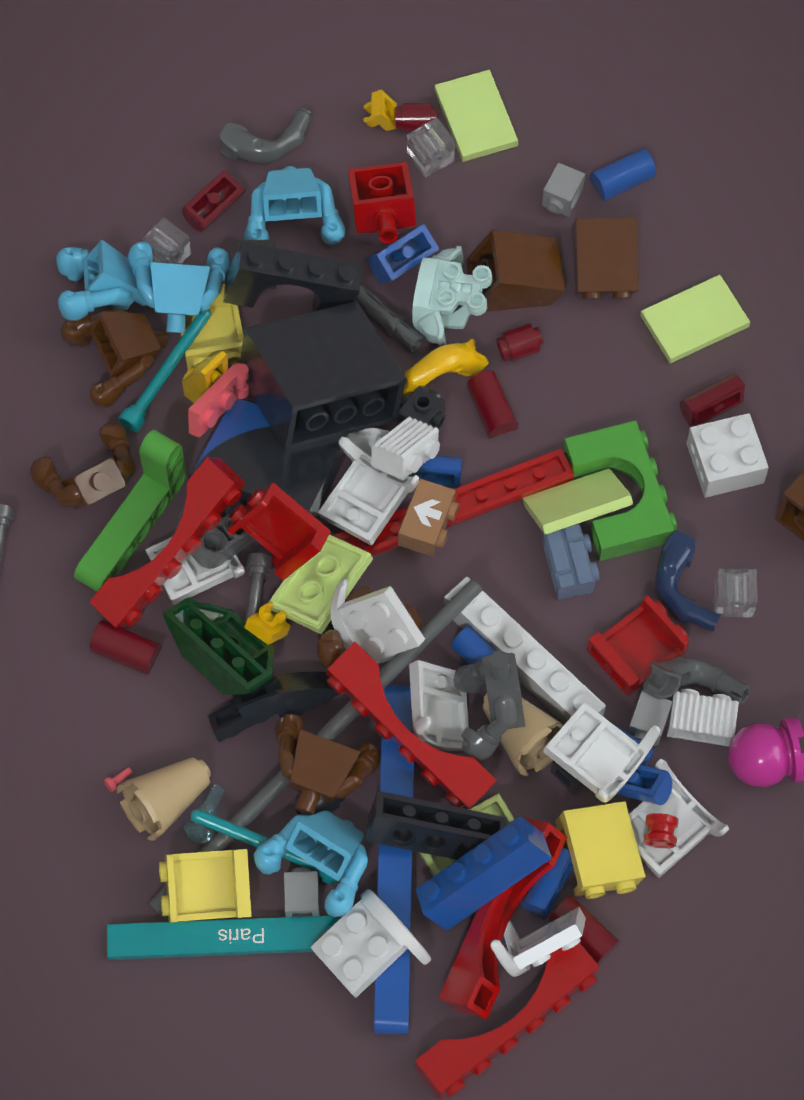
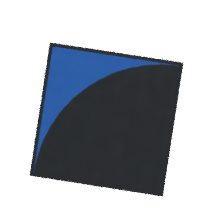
M245 398L237 399L232 408L228 411L226 410L219 417L190 469L187 481L207 457H217L224 461L246 482L240 490L242 495L239 500L232 506H227L222 513L231 514L240 503L245 506L250 496L258 488L263 491L273 482L316 518L320 510L322 497L332 486L346 457V454L339 446V440L341 437L348 438L349 434L284 450L258 404Z

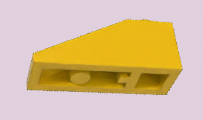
M220 351L204 360L196 368L192 367L189 369L182 381L184 396L195 403L228 370L227 354Z

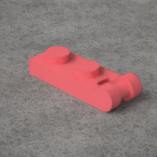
M242 363L232 365L188 409L189 434L200 438L208 428H212L215 425L217 419L226 410L228 411L232 408L237 399H243L249 395V386L246 383V380L249 378V368L247 365Z

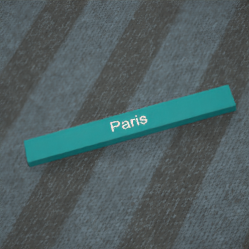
M343 916L107 924L108 960L314 952L310 947Z

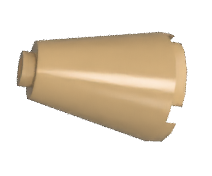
M486 694L482 708L491 723L488 696ZM522 698L525 727L508 729L501 735L502 740L500 742L515 769L521 775L527 776L529 775L526 772L527 770L533 768L538 772L553 761L543 751L564 724Z
M191 757L126 780L117 787V794L123 791L125 798L120 801L121 807L133 826L140 833L146 830L151 834L147 839L155 841L163 835L210 784L209 777L211 772L203 760Z

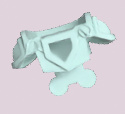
M461 246L442 250L439 254L433 255L432 258L423 257L416 283L412 309L413 326L428 341L437 343L439 346L446 345L444 328L464 329L471 314L475 316L482 315L488 308L487 300L482 294V290L491 286L493 282L492 272L489 267L480 265L473 270V275L463 274L462 266L464 260ZM458 305L462 306L460 309L455 311Z

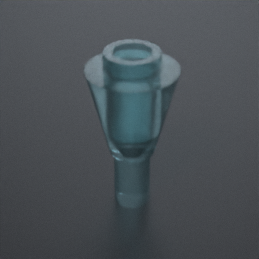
M213 785L206 801L198 809L217 817L218 804L225 791L224 788L219 785ZM191 818L183 826L187 837L199 844L209 842L215 835V830L192 821Z

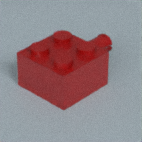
M407 161L348 169L350 195L357 234L379 231L380 241L385 244H391L398 239L397 229L416 226L414 195Z

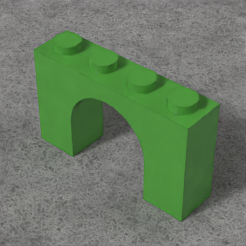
M637 421L568 437L564 440L563 452L574 473V478L610 468V470L619 471L631 477L641 491V501L630 511L592 521L590 534L599 561L665 545L667 539L677 530L675 516L673 512L668 513L665 505L668 501L665 487L659 485L656 479L658 475L656 461L653 457L649 458L646 450L648 448L646 433L644 430H639Z

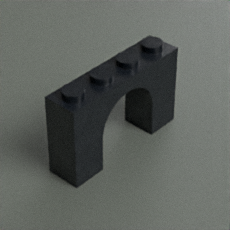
M241 242L225 276L223 303L253 308L260 293L264 289L276 285H295L313 291L312 311L352 303L360 293L362 264Z

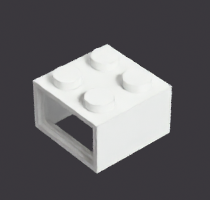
M750 413L690 427L686 444L704 498L764 484L769 467Z

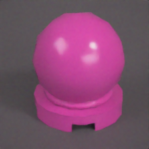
M798 718L781 719L779 729L767 723H753L742 728L731 739L728 761L732 772L739 780L752 787L766 788L778 784L786 775L792 783L804 781V753H801L798 737H804V732Z

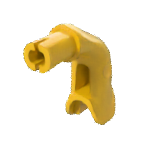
M474 339L464 343L440 346L407 369L402 400L409 392L413 394L419 385L424 388L429 382L442 374L457 372L464 376H474L480 373L489 362L484 355L475 350L474 344L476 341Z

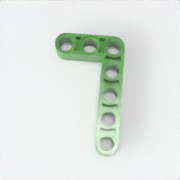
M151 430L146 435L139 450L144 474L75 570L74 578L98 592L108 578L117 577L179 492L186 479L182 446L156 430Z

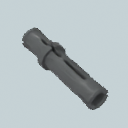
M361 283L360 293L354 302L357 301L362 310L386 329L387 335L392 338L395 337L411 352H416L423 345L425 337L414 330L407 323V319L403 315H397Z

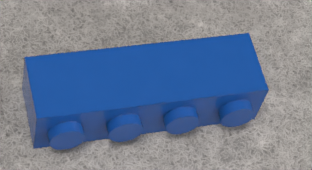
M519 816L415 889L423 915L446 931L552 859L544 834L523 817Z

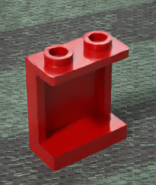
M273 482L263 491L258 488L250 496L245 506L240 503L229 516V519L232 521L226 530L230 535H233L242 528L276 556L280 562L274 573L283 581L321 552L331 532Z
M648 595L642 599V603L637 609L601 635L598 631L588 639L586 651L627 697L641 688L651 675L652 667L649 665L651 661L661 662L681 657L686 653L689 644L686 631L679 624L674 625L667 617L668 614L664 606L659 601H653Z

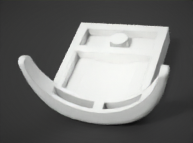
M341 437L339 446L353 463L325 501L318 514L320 518L372 546L406 495L414 491L419 483V477L417 475L414 477L408 476V478L405 477L404 480H401L371 467V456L359 449L348 438Z
M171 538L146 549L150 561L167 546ZM205 547L210 551H217L214 547ZM187 555L181 562L182 568L179 573L173 578L167 579L163 587L174 606L185 598L193 597L232 577L238 578L245 573V569L237 555H234L214 569L202 567L191 555Z
M346 578L339 582L331 602V620L334 630L340 634L346 650L356 642L380 664L391 660L398 653L420 646L425 640L391 586L345 602V594L349 582Z
M420 660L410 663L413 734L422 742L438 750L463 751V738L461 735L466 727L469 728L467 693L455 688L453 682L455 670Z
M584 702L548 743L543 753L596 794V798L602 802H608L619 792L643 762L660 735L661 729L656 725L652 726L640 744H637Z
M663 759L656 763L655 768L668 771L671 775L672 791L668 801L664 805L643 801L629 814L640 858L658 878L665 874L708 834L721 837L729 830L727 824L720 822L712 816L687 791ZM662 813L673 815L679 819L678 827L674 830V836L677 838L676 847L655 848L643 843L644 834L648 832V826L645 824L646 815Z
M370 889L365 890L360 895L362 899L310 947L356 998L407 949L422 964L426 965L431 961L430 955L415 936Z
M580 907L521 939L509 920L504 933L508 951L499 940H493L490 946L504 969L511 976L517 977L530 970L531 964L533 967H536L551 958L550 953L562 948L563 951H566L577 945L581 941L579 937L583 935L586 917Z

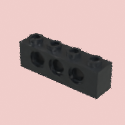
M377 791L368 814L366 841L458 860L507 826V817Z

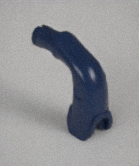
M676 531L667 539L657 566L655 585L658 595L682 623L688 621L713 632L721 614L695 604V600L684 596L678 591V581L685 567H690L696 545L693 537Z

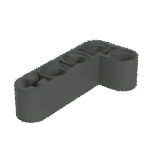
M184 509L179 513L175 532L183 516ZM227 514L214 529L207 531L200 539L202 541L201 546L191 556L202 567L214 569L250 545L255 539L242 528L237 530L241 534L230 535L226 530L232 520L229 519L230 514ZM205 547H214L217 551H210Z

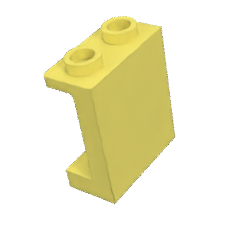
M221 284L219 295L209 307L211 317L189 349L185 351L188 370L192 367L196 368L204 360L220 351L227 354L228 365L240 363L244 335L238 305L223 303L225 284ZM186 315L185 331L196 316Z
M626 801L566 810L556 819V828L567 836L566 840L577 879V886L573 889L575 896L585 895L586 899H594L605 895L607 891L616 890L617 894H625L637 889L636 886L645 878V873Z
M247 849L165 854V862H159L160 882H166L167 895L161 896L162 916H168V922L251 917Z

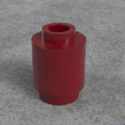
M431 102L403 103V106H396V130H403L404 133L432 132V126H438L437 108H432Z
M530 323L504 332L502 337L496 338V343L504 362L510 359L514 362L540 352L539 345L544 344L539 328H533Z

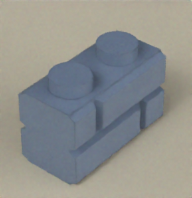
M579 524L549 534L543 533L542 544L557 599L561 600L574 597L575 595L580 596L594 592L595 583L599 581L600 577L596 562L590 563L588 553L592 552L588 533L583 534Z

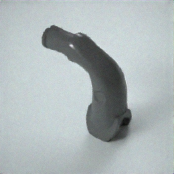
M297 108L289 127L284 128L277 140L262 139L250 134L248 129L240 124L226 123L219 136L222 143L220 153L232 160L239 158L257 164L276 162L303 144L305 140L304 134L313 115L305 108Z
M677 657L661 662L651 661L649 665L652 667V673L643 685V691L657 699L671 697L682 686L697 685L710 689L714 693L720 692L730 696L733 700L738 701L739 704H743L748 699L749 694L746 692L751 691L750 685L730 676L726 669L689 657Z

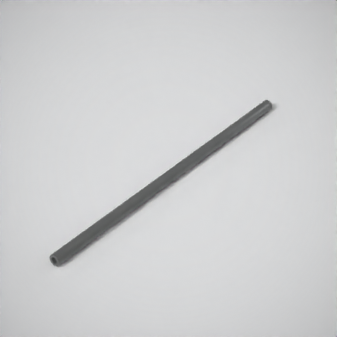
M471 579L420 630L425 638L420 646L396 654L379 671L383 690L483 591L476 581ZM351 699L316 735L333 741L359 715L350 705L353 700ZM280 770L229 822L246 828L288 786L289 780L282 775V771ZM218 832L199 852L222 851L235 838ZM166 885L148 902L158 914L162 912L161 896L167 895Z

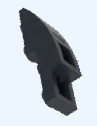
M311 671L282 674L272 677L247 694L233 695L234 703L207 716L218 742L238 735L241 731L257 723L265 722L275 714H278L280 718L290 713L300 716L320 704L329 702L340 694L327 683L329 677L326 675V672Z

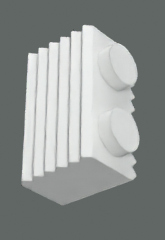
M409 416L372 445L371 467L401 480H404L405 477L408 478L409 474L416 473L423 463L437 455L440 448L438 441L439 430L437 427L433 428L432 425L423 424L421 420L417 421L416 418L412 420Z
M682 689L680 692L677 691L673 694L667 737L730 746L731 739L735 735L738 701H732L730 696L715 694L712 697L700 696L698 691L692 689Z

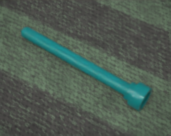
M210 309L199 312V316L194 318L135 405L124 408L118 417L119 422L133 432H139L145 423L146 409L180 362L185 351L189 349L211 317Z
M199 809L193 810L191 813L192 821L254 847H258L270 839ZM287 851L282 857L317 871L318 876L322 878V882L334 886L337 881L290 851Z

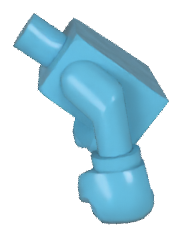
M287 166L282 170L268 172L266 182H262L253 190L251 194V216L248 217L244 239L270 240L269 233L266 230V221L322 217L321 239L325 244L333 246L337 245L345 237V226L338 210L335 209L331 187L319 178H315L309 168L296 169L293 166Z
M102 239L91 252L89 249L83 250L77 247H66L58 252L56 265L59 273L67 276L68 280L78 281L84 275L85 291L72 292L65 290L58 298V308L63 318L67 320H80L88 315V312H93L94 308L107 305L126 310L134 301L141 306L146 305L137 288L136 277L130 267L128 258Z
M143 241L131 246L128 254V262L136 277L137 288L147 306L155 309V313L167 314L166 332L185 333L186 315L199 316V312L209 309L219 295L221 284L231 265L230 254L219 247L213 248L209 252L205 266L153 262L152 248L147 242Z
M322 811L314 815H296L278 834H274L270 839L258 846L253 854L256 867L263 874L270 875L278 872L281 869V858L287 851H290L338 882L340 881L336 889L331 890L325 899L324 909L328 915L333 917L345 916L352 909L355 893L358 889L357 884L368 864L365 847L360 844L364 837L363 832L356 829L351 821L342 820L329 811Z

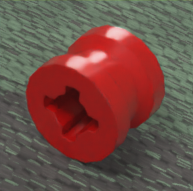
M662 813L646 815L645 824L648 826V832L644 834L643 843L655 848L676 847L677 838L674 836V830L678 827L679 819L673 815Z

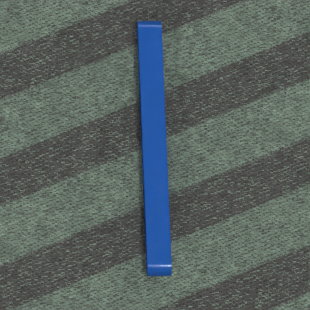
M389 684L384 689L386 699L397 718L413 734L410 685ZM382 738L380 791L413 798L414 762L412 764L408 763L398 753L397 750L400 746L391 738L388 741ZM379 844L378 897L410 931L412 851ZM409 949L375 979L374 1034L408 1035Z

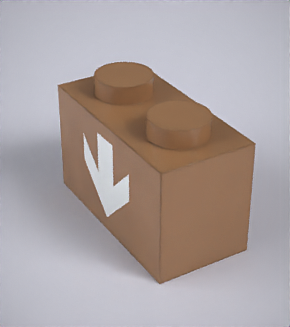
M420 479L398 533V546L431 557L435 556L438 547L443 549L449 531L445 530L449 520H455L459 509V503L455 502L456 490Z

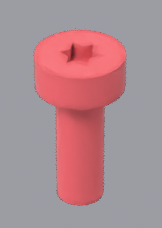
M128 767L112 779L110 777L104 779V784L110 792H113L117 789L116 785L132 775L133 772Z

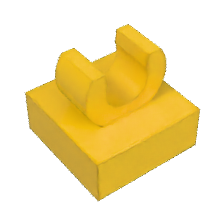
M382 89L372 92L371 102L364 105V109L371 116L363 118V121L369 127L380 125L385 131L396 129L395 108L397 103Z
M272 602L261 606L258 613L248 617L244 626L245 629L267 645L287 636L291 627L285 621L286 612L281 611L275 614L271 611L273 607Z

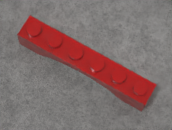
M207 457L187 481V496L183 516L167 546L152 561L140 569L123 576L108 578L89 602L115 628L135 625L142 618V610L148 602L152 603L160 596L163 591L161 587L167 579H171L179 573L182 568L181 562L185 557L193 554L201 546L202 541L200 539L203 535L220 523L222 519L221 513L227 506L230 507L239 500L242 495L240 490L246 482L220 458Z
M356 642L327 669L326 675L329 677L327 683L338 694L341 695L345 692L353 700L350 703L351 707L363 718L368 715L376 723L374 729L386 741L391 738L399 745L398 753L410 764L415 761L423 769L421 772L422 777L433 787L439 785L447 793L444 798L451 806L469 810L497 781L474 757L457 756L440 751L422 742L407 730L394 714L386 699L380 680L379 664Z
M523 817L544 834L552 859L486 903L475 914L438 999L458 1012L485 1020L489 1016L500 991L498 959L490 944L493 940L502 942L507 924L517 905L527 891L555 866L567 839V836L549 822Z
M580 943L566 951L559 948L550 954L551 958L546 962L545 971L536 992L527 1005L513 1019L499 1028L480 1036L459 1040L442 1039L415 1060V1069L440 1100L446 1095L450 1098L454 1097L466 1086L464 1081L472 1074H475L477 1077L482 1075L492 1066L493 1063L490 1060L501 1052L505 1056L519 1044L517 1039L525 1032H528L530 1035L536 1032L545 1024L546 1021L543 1019L552 1011L558 1014L572 1002L569 997L578 990L584 993L598 981L596 976L600 967Z

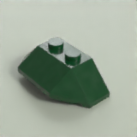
M187 597L163 612L164 620L182 657L223 695L247 694L272 678L274 647L271 644L267 645L245 629L246 622L233 610L210 603H200L196 599Z

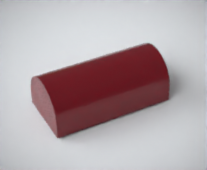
M223 170L182 208L183 216L194 229L203 232L245 193L246 189Z
M487 370L471 377L467 382V389L489 439L518 429V423L496 373L492 370Z
M732 374L680 401L683 417L689 426L693 427L701 425L743 403L745 384L738 375Z
M104 620L98 623L90 641L91 652L149 675L162 649L160 643L121 627L115 628L111 623Z
M570 895L555 908L548 921L552 922L580 907L586 917L583 935L579 937L581 940L579 943L599 965L619 945L620 941Z

